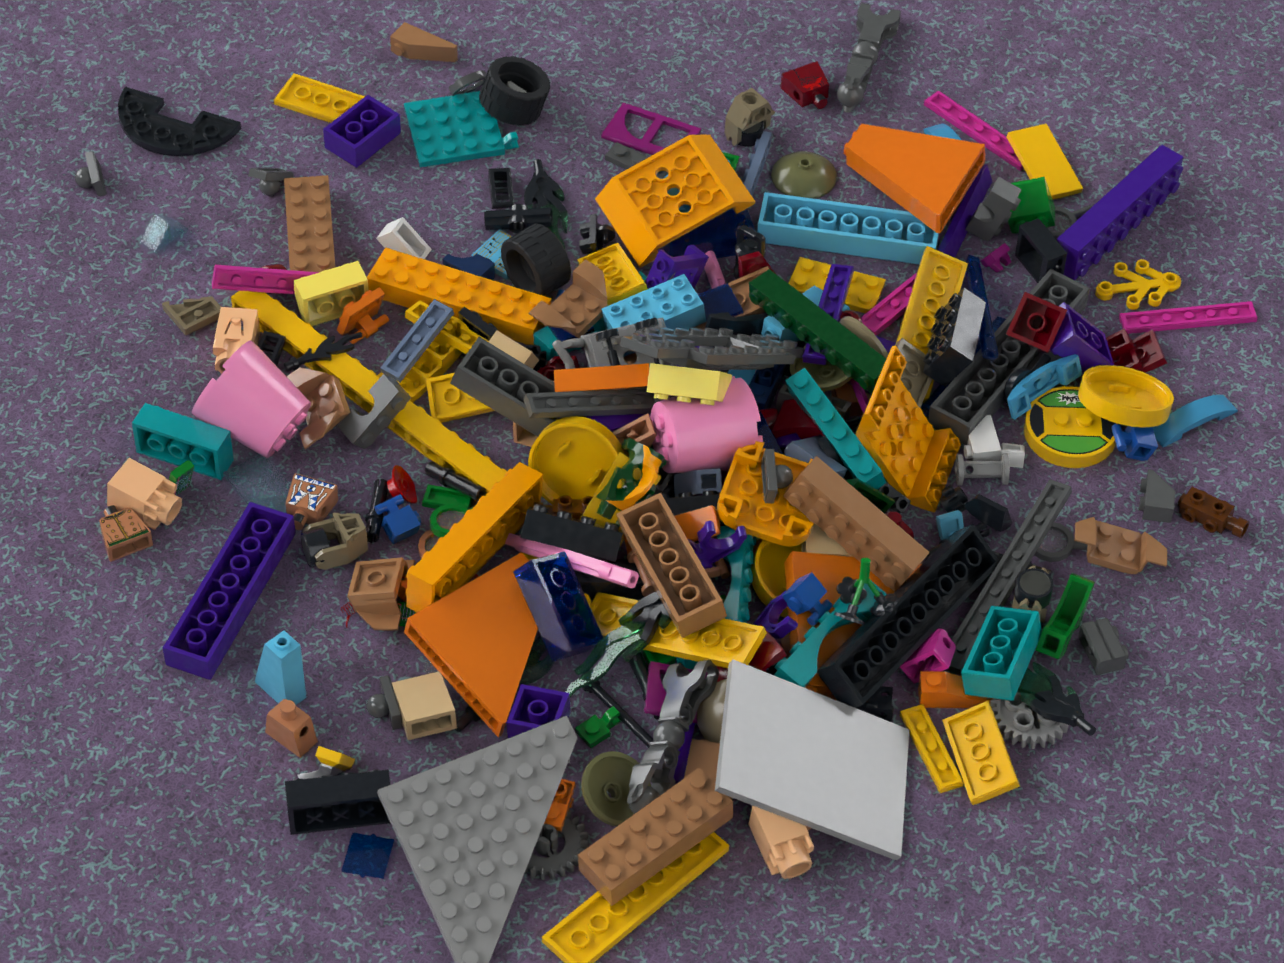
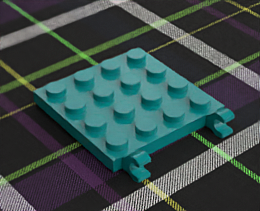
M480 91L404 103V110L419 167L505 155V150L519 148L517 142L519 138L517 132H510L502 138L497 119L487 113L480 103Z

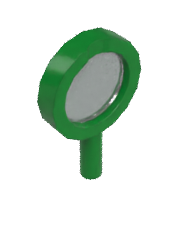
M455 504L438 507L430 516L431 531L438 538L444 537L450 531L452 525L458 523L469 509Z

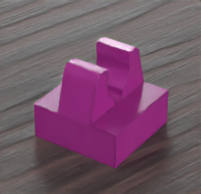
M1004 243L980 262L983 266H989L993 271L1000 272L1004 269L1000 262L1005 266L1011 263L1008 255L1010 248Z

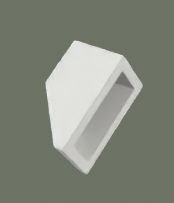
M403 217L388 223L376 238L384 248L386 247L425 259L432 250Z
M986 415L969 434L968 443L964 446L965 459L970 461H1000L1001 447L991 415Z

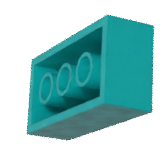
M147 403L143 405L132 421L137 453L176 466H180L185 461L190 460L194 465L193 471L222 480L234 461L229 430Z
M999 606L990 607L961 672L965 695L1014 700L1042 634L1039 611Z

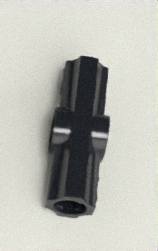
M514 204L509 210L485 211V229H509L513 233H519L533 224L552 227V207L528 208L523 204Z

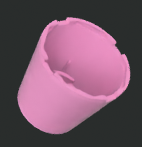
M250 340L243 344L223 364L222 367L225 368V371L217 380L214 378L210 380L196 401L192 414L205 423L229 430L232 439L263 457L269 458L284 446L287 439L290 441L298 431L297 426L307 417L306 413L311 406V402L270 358Z
M733 376L723 402L715 401L714 406L700 404V399L693 398L691 403L677 401V396L668 398V400L656 402L651 410L650 417L657 433L652 443L653 448L667 460L666 465L662 467L667 473H685L694 470L718 468L721 469V472H728L734 454L739 447L743 448L744 446L753 445L755 441L763 442V436H758L757 422L761 421L757 403L751 389L742 378H735Z

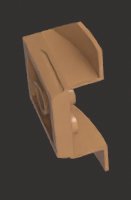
M585 259L573 270V284L552 304L548 305L541 300L529 312V315L545 326L562 328L575 337L581 338L603 317L601 309L608 306L603 271Z
M298 368L289 374L287 378L311 402V406L306 413L307 417L305 418L308 426L299 433L304 449H307L324 437L325 434L351 412L339 378L320 371Z
M1095 517L1075 523L1074 541L1088 544V563L1127 574L1141 572L1147 562L1167 566V548L1145 531L1141 535L1139 532L1097 521Z
M401 557L356 562L347 597L354 610L374 630H398L402 613L396 599L401 579L407 574L409 568L414 565L415 560H404Z

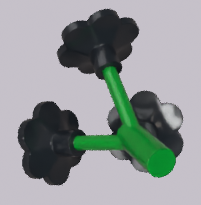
M862 558L859 579L853 580L851 577H845L842 583H839L836 587L841 601L845 604H851H849L847 612H835L834 615L858 624H865L864 621L856 616L859 608L858 605L867 596V592L863 588L864 584H867L874 594L875 603L870 612L876 617H881L885 613L893 611L895 605L899 602V598L892 593L884 596L882 592L877 590L869 578L871 560L869 558Z

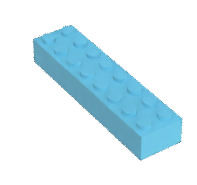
M767 192L764 193L757 231L764 235L765 243L912 264H920L923 252L927 246L935 250L937 249L939 233L933 231L908 211Z

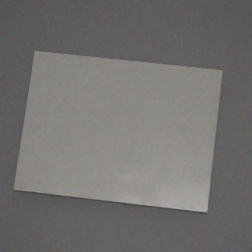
M733 659L728 665L715 791L880 855L898 860L902 854L909 729Z

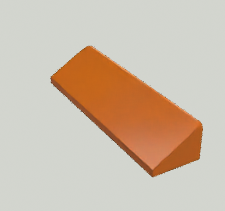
M649 363L554 370L555 392L647 388Z
M713 505L674 516L686 538L693 542L698 541L697 533L702 529L706 521L714 522L716 533L713 536L720 534V518ZM624 535L625 545L628 554L630 551H632V548Z

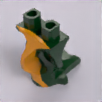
M631 438L624 439L621 446L622 449L629 453V461L622 468H615L609 482L596 497L602 500L597 513L611 520L616 509L621 512L652 497L656 489L654 483L658 478V470L667 463L665 457ZM635 468L641 470V478L635 480L633 477ZM619 480L622 482V488H617ZM617 519L615 524L620 526L619 520Z

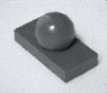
M93 151L87 152L85 156L88 167H81L77 170L75 181L82 188L93 186L98 197L105 196L107 192L100 163Z
M249 168L248 176L260 179L259 189L267 196H272L279 192L281 187L280 181H284V178H293L294 173L280 168Z
M766 449L761 460L763 496L765 503L774 504L778 491L777 488L782 489L789 486L793 481V473L785 465H775L774 449Z
M388 675L379 677L381 694L370 696L366 709L375 718H382L388 715L392 729H399L402 727V717L390 677Z

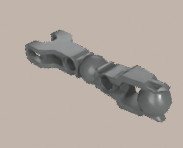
M860 4L857 11L858 20L856 22V29L860 33L858 44L853 48L852 57L847 64L845 82L839 86L837 91L838 100L841 102L844 112L850 113L863 101L873 65L878 60L883 41L897 34L901 17L900 10L891 9L888 14L877 15L870 10V4Z
M711 660L697 662L691 673L681 663L671 664L668 667L662 681L667 694L660 711V718L658 719L660 724H658L653 733L654 742L649 743V748L644 753L640 764L634 765L629 782L630 791L627 803H629L633 814L640 811L675 785L673 777L678 763V756L680 755L679 749L685 742V732L689 731L688 726L692 724L700 703L714 691L719 677L718 667Z

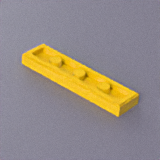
M921 704L901 710L900 717L906 728L909 729V734L939 793L963 787L964 782L925 706Z

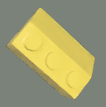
M359 261L294 280L295 298L301 318L305 323L308 322L312 326L340 318L343 314V308L349 302H357L368 291V279Z
M650 363L646 392L653 393V398L668 400L669 395L677 396V401L691 403L693 398L700 399V404L714 406L715 401L723 402L732 380V375L720 371Z

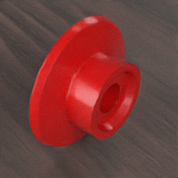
M395 465L392 469V478L387 481L392 497L402 495L403 499L411 504L417 503L416 489L412 478L405 469Z

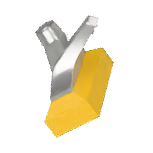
M318 746L315 756L321 762L320 768L313 772L302 773L298 775V778L310 779L325 775L335 776L344 770L352 768L355 758Z

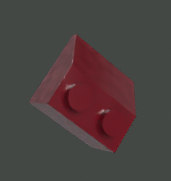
M1024 292L1006 335L1049 353L1068 310Z

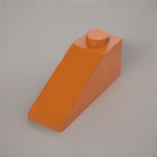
M920 671L918 685L919 705L923 704L925 708H971L986 701L991 703V700H993V698L965 695L961 676L948 672Z

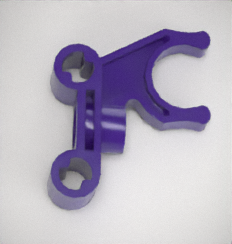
M706 521L705 525L697 533L699 544L688 539L704 569L712 568L713 563L740 549L742 543L747 539L745 526H738L735 533L727 538L713 539L711 537L716 533L714 522Z
M786 591L772 599L753 623V625L757 626L761 624L776 639H782L798 626V623L789 616H786L777 624L780 614L788 606L782 597Z

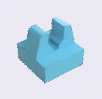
M956 510L936 516L937 529L941 540L948 539L955 531L964 528L962 512Z

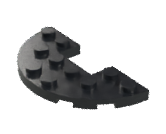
M126 86L119 97L118 115L124 133L138 146L157 154L168 156L201 154L227 143L241 130V122L203 110L192 124L158 114L164 106V98Z

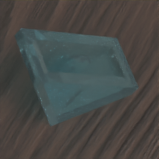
M154 214L140 243L156 254L188 231V228L173 217Z

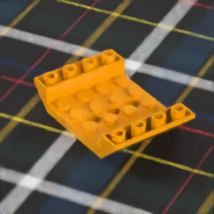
M688 135L612 177L595 198L639 268L654 261L658 254V249L729 209L733 208L735 213L738 214L756 204L711 135ZM660 171L668 173V176L664 179H660L656 175ZM671 188H677L680 190V192L675 196H671L668 194V191ZM682 205H689L691 207L690 211L686 213L680 212L679 208Z
M892 346L855 435L882 470L885 479L893 488L908 498L911 505L936 512L939 499L942 496L941 490L947 484L961 443L951 428L933 429L932 424L929 423L922 409L917 405L911 393L901 381L907 361L897 346Z

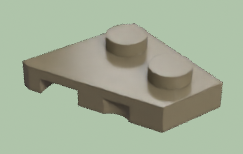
M212 296L200 299L183 300L184 304L170 305L169 301L162 303L163 310L185 336L218 320L221 306Z

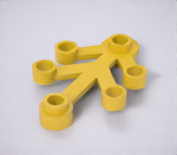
M1140 259L1136 262L1135 271L1138 274H1146L1153 278L1148 280L1127 270L1128 266L1125 263L1118 262L1114 265V275L1132 282L1112 285L1108 281H1102L1097 285L1095 295L1098 299L1107 301L1115 293L1137 291L1135 294L1129 295L1126 301L1127 308L1136 310L1150 289L1159 288L1156 292H1151L1148 297V304L1158 307L1161 305L1162 299L1167 292H1173L1181 286V278L1175 273H1161L1150 268L1147 260Z

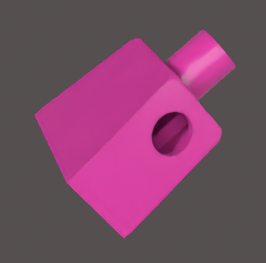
M937 628L900 668L915 684L919 682L920 671L941 672L948 669L956 645L944 629Z

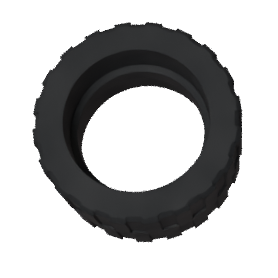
M516 56L497 58L488 68L479 94L480 103L487 113L503 123L518 126L528 125L535 122L542 112L550 91V80L542 68L524 58ZM507 82H513L527 93L509 88Z
M533 224L502 243L501 259L503 266L516 288L546 296L567 284L571 279L572 271L568 254L557 236L547 227L541 224Z

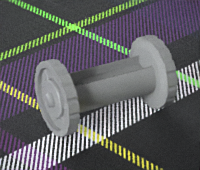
M957 454L954 468L957 486L963 485L964 478H1000L1002 485H1008L1010 474L1008 454H1002L1000 461H964L962 454ZM967 466H971L973 468V472L971 474H968L965 469Z

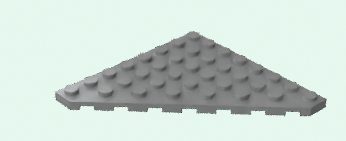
M567 716L378 789L377 794L455 963H489L577 741V736Z

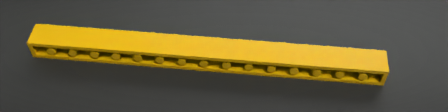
M238 291L231 296L232 308L258 309L261 333L267 331L286 336L283 349L296 359L304 355L309 348L312 349V354H314L318 346L327 339L326 335L317 332L311 324L305 323L298 318L295 312L286 309L279 300L273 299L266 292ZM347 353L331 355L332 360L313 361L304 364L311 370L324 372L339 378L344 395L367 413L372 411L374 398L368 391L379 380V377L374 371L368 370L361 365L358 359L352 358ZM410 400L387 427L431 461L436 462L442 467L453 469L456 474L486 488L487 493L496 482H500L505 477L507 472L505 469L495 465L488 456H483L472 444H467L456 432L447 429L438 419L432 418L422 407L416 406Z

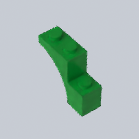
M1073 573L1070 575L1054 614L1043 628L1036 651L1058 660L1065 655L1073 632L1081 624L1095 585L1094 581Z

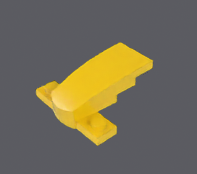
M419 300L405 311V318L415 324L429 305ZM451 317L404 379L398 382L410 395L412 403L427 391L426 379L442 376L462 352L467 354L478 337H481L471 331L459 318ZM381 372L377 376L380 378L383 373Z

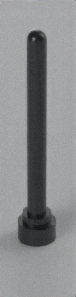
M588 670L580 676L577 684L585 692L594 693L608 708L614 706L620 712L618 718L649 748V743L654 742L653 738L600 686L599 677L592 670Z

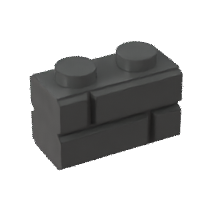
M1107 618L1098 619L1095 622L1082 623L1078 637L1096 675L1124 669L1129 655L1127 647L1119 642L1117 627L1112 626Z

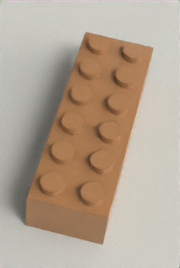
M328 175L284 178L290 270L322 272L336 268Z
M817 456L801 472L783 495L792 506L799 509L812 523L820 527L829 538L834 539L848 554L855 557L860 563L862 558H869L871 560L870 571L894 592L929 554L928 550Z
M661 493L617 513L622 532L682 638L727 617L723 600Z
M699 767L578 854L579 871L613 906L733 818V801L727 795L716 792L715 783Z

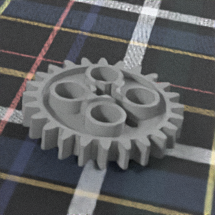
M1026 677L1025 682H1021L1013 701L995 698L991 700L990 704L1001 732H1004V740L1011 737L1012 745L1020 741L1022 748L1027 743H1030L1032 749H1035L1036 743L1045 748L1046 741L1054 745L1055 738L1061 740L1063 733H1067L1069 725L1044 718L1030 707V702L1036 699L1035 693L1047 690L1052 692V689L1048 687V681L1042 685L1039 678H1036L1035 682H1031L1030 678Z

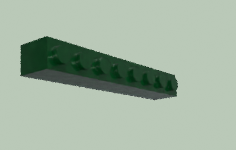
M770 269L749 282V298L753 304L759 305L769 316L777 319L784 328L795 333L801 341L804 340L807 344H810L815 352L823 354L832 365H836L847 377H851L858 382L864 390H868L870 393L873 392L886 361L884 356Z

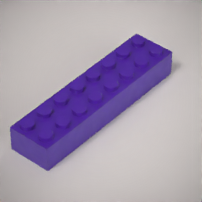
M1161 144L1057 238L1058 243L1067 252L1064 269L1065 276L1074 281L1079 276L1083 277L1092 264L1096 265L1099 263L1105 252L1109 253L1112 251L1118 240H1124L1129 230L1132 228L1136 229L1141 219L1145 216L1149 217L1157 205H1162L1170 193L1174 194L1180 186V182H1178L1179 176L1183 171V156Z
M249 502L164 644L163 653L167 666L208 680L212 679L296 534L293 515Z

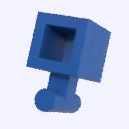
M1114 424L1111 427L1118 451H1125L1126 458L1145 461L1158 448L1152 427L1128 426L1124 432L1120 424Z
M402 495L374 506L378 515L384 512L388 513V515L384 516L381 526L392 544L418 533L421 526L419 514L417 511H413L410 505L401 509L397 507L404 503Z
M813 573L798 578L782 595L788 607L796 615L808 610L811 612L807 621L812 626H815L823 614L832 608V603L829 600H825L822 604L819 600L827 593V590Z

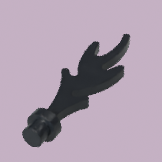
M362 332L345 336L336 343H333L335 336H331L318 346L314 354H312V349L309 348L298 359L294 356L289 358V361L284 363V367L287 372L290 370L295 371L299 368V365L308 362L332 360L331 355L355 349L354 344H344L351 340L362 338Z

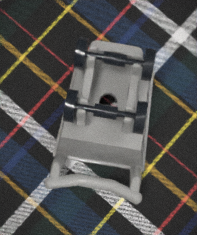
M651 318L632 325L583 335L581 338L562 342L556 340L552 344L564 362L566 369H575L574 361L566 349L584 347L589 367L631 365L627 364L623 359L627 351H633L637 355V360L633 364L649 363V368L650 363L677 366L659 358L620 346L622 336H632L635 331H645V327L658 330L661 327L666 328L663 318Z

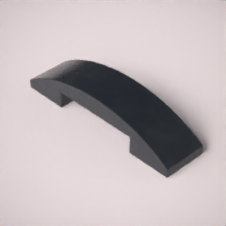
M766 311L763 314L732 317L728 312L709 314L705 328L716 330L726 328L733 330L734 335H761L764 319L769 315Z

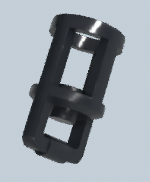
M744 225L737 230V244L735 245L736 262L734 266L735 279H739V256L757 251L763 257L766 255V239L764 235Z

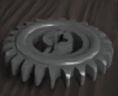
M568 810L562 832L557 831L551 825H543L535 845V850L548 858L538 857L532 853L524 874L530 872V878L540 875L541 880H545L546 876L549 875L550 879L553 880L556 874L564 877L565 870L574 872V866H579L578 854L589 847L587 841L588 833L584 832L585 824H579L578 816L571 820V810ZM558 833L565 841V847L559 854L556 851L558 847Z

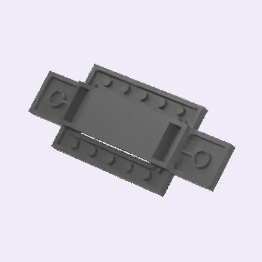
M645 327V331H635L632 336H622L620 344L622 347L682 367L704 370H758L774 367V364H794L795 358H803L805 350L798 347L795 341H780L779 336L734 335L733 330L720 328L719 330L705 328V331L698 328H690L689 331L688 329L678 327L675 330L661 327L660 330Z

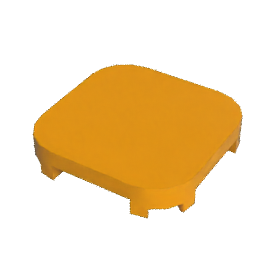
M755 441L753 445L744 446L743 448L739 447L734 454L717 503L719 518L726 526L734 530L738 526H745L747 534L788 547L800 545L809 537L814 523L799 509L792 506L783 495L813 459L810 458L809 463L774 452L775 465L789 467L793 473V481L786 488H777L778 491L774 504L765 503L761 460L766 450L763 448L764 442Z

